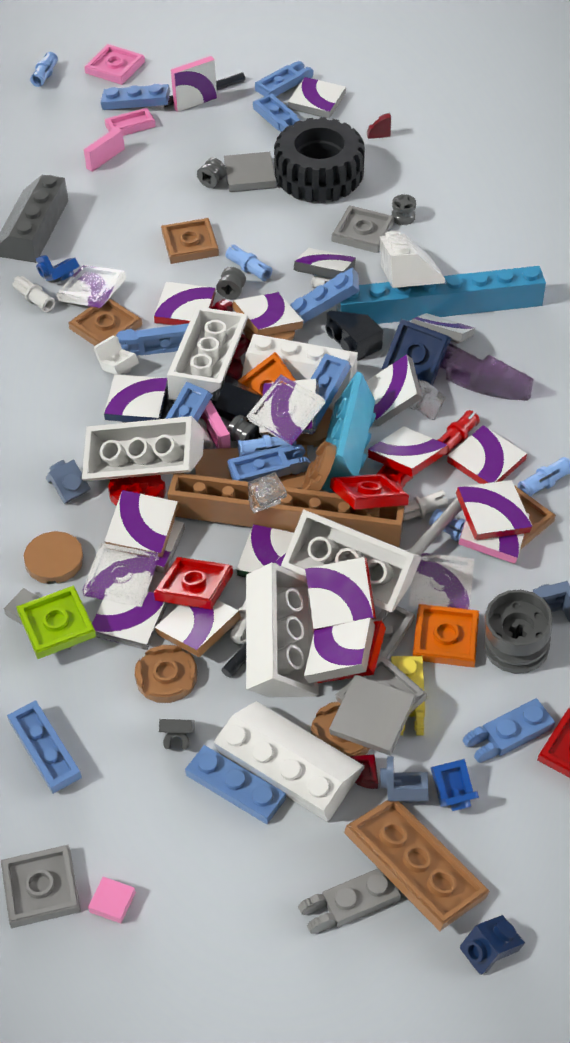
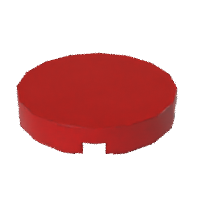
M161 475L116 478L110 480L108 492L111 502L117 506L122 490L164 498L166 484L165 481L161 480Z

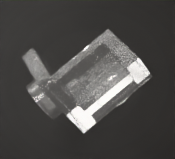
M275 472L248 482L249 506L253 513L281 504V499L287 497V491Z

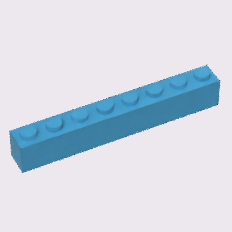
M529 266L444 276L445 283L397 288H392L389 282L359 285V292L338 303L336 311L365 314L377 324L400 322L401 319L410 321L426 313L438 317L537 307L543 304L546 281L540 266Z

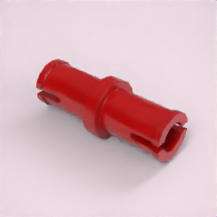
M467 410L457 422H452L447 427V432L437 439V441L448 445L447 454L445 455H448L458 443H463L468 438V433L479 424L480 419L476 413L469 419L474 411Z

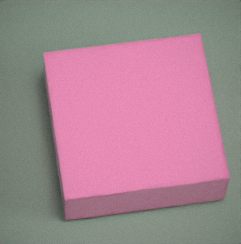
M102 877L88 906L89 912L122 924L135 896V888Z

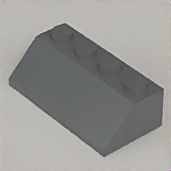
M42 174L22 191L0 231V257L37 263L36 258L41 255L69 201L65 178Z

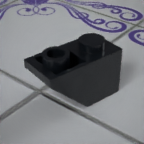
M332 310L327 312L325 329L328 336L334 339L343 350L357 352V361L382 349L383 329L368 315Z

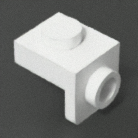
M111 336L94 346V351L103 371L125 375L132 370L133 366L139 363L135 353L122 349L117 336Z

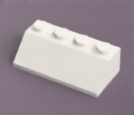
M388 231L385 233L386 236H379L381 267L392 288L445 283V277L432 258L405 234H401L400 231Z
M196 306L167 374L169 399L176 400L186 382L203 388L210 393L221 388L248 319V314Z
M253 334L246 352L242 377L274 352L280 356L296 380L311 379L325 354L347 360L351 368L329 405V408L333 411L335 402L357 372L358 353Z
M192 416L86 426L82 480L93 481L191 472L203 456L204 429Z
M303 510L281 566L306 576V568L365 557L368 562L374 605L393 613L410 587L422 557L315 513Z
M271 562L246 575V689L267 697H315L319 695L318 683H308L304 677L314 634L307 579L305 576Z
M257 701L232 715L214 741L219 754L285 792L286 797L326 822L330 821L364 769V765Z

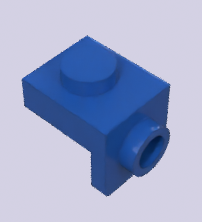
M47 255L36 258L38 263L36 265L37 271L46 281L58 278L61 281L74 275V269L80 267L75 257L68 258L55 266H52Z
M465 759L430 767L440 807L450 805L452 811L472 807L470 800L479 798L478 791L473 792Z

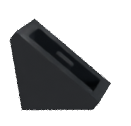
M226 374L221 388L215 392L213 402L214 407L236 416L243 415L250 421L260 409L263 396Z

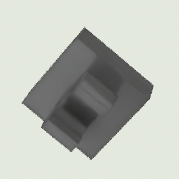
M159 719V732H168L163 740L164 748L170 749L171 739L174 736H178L182 739V749H187L189 747V738L185 733H194L195 720Z

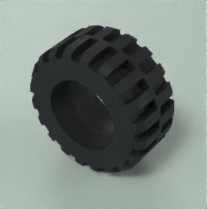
M320 117V119L307 118L306 121L299 120L293 126H287L277 137L274 144L276 181L287 194H292L294 198L299 200L302 198L306 202L319 201V203H326V200H332L333 202L339 200L341 196H348L363 180L364 141L354 128L351 129L349 124L345 122L342 124L337 119L327 120L326 117Z

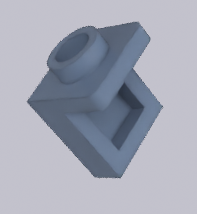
M74 459L67 463L61 460L49 468L50 472L46 476V480L48 483H53L64 504L90 491L91 488L87 481L82 480V473Z
M568 581L552 585L544 584L533 589V593L546 601L551 612L563 610L570 623V585Z
M387 756V768H380L381 788H387L388 801H404L406 803L429 801L428 772L395 773L394 756Z

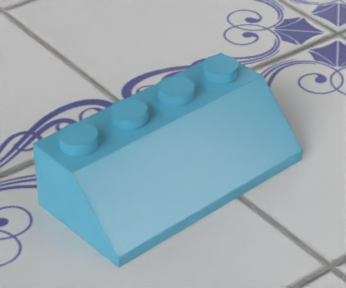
M358 371L334 404L325 440L337 447L332 468L321 488L329 493H335L330 488L331 478L360 476L359 471L367 457L364 449L370 442L371 433L368 431L376 417V413H373L375 399L363 374Z

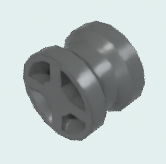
M212 157L197 170V178L205 187L214 188L219 180L226 176L227 170L222 161Z
M407 194L394 197L391 215L395 217L394 222L399 225L413 223L415 220L414 210L416 209L415 198Z
M235 267L225 268L221 274V279H219L216 285L217 292L226 299H237L246 282L245 274Z
M243 415L236 416L227 428L231 441L258 439L260 435V427L249 423L248 419Z

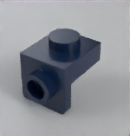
M501 915L477 924L460 945V950L476 971L482 975L487 973L497 960L518 952L525 942L516 932L514 926Z

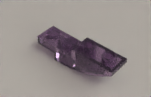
M449 343L440 366L447 370L446 380L468 390L496 398L528 401L531 398L534 381L532 377L489 354L481 360Z

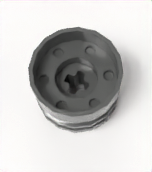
M520 589L503 592L488 604L485 613L484 646L485 653L492 664L502 671L514 674L528 673L542 665L547 659L550 650V635L553 622L551 609L546 601L533 592Z

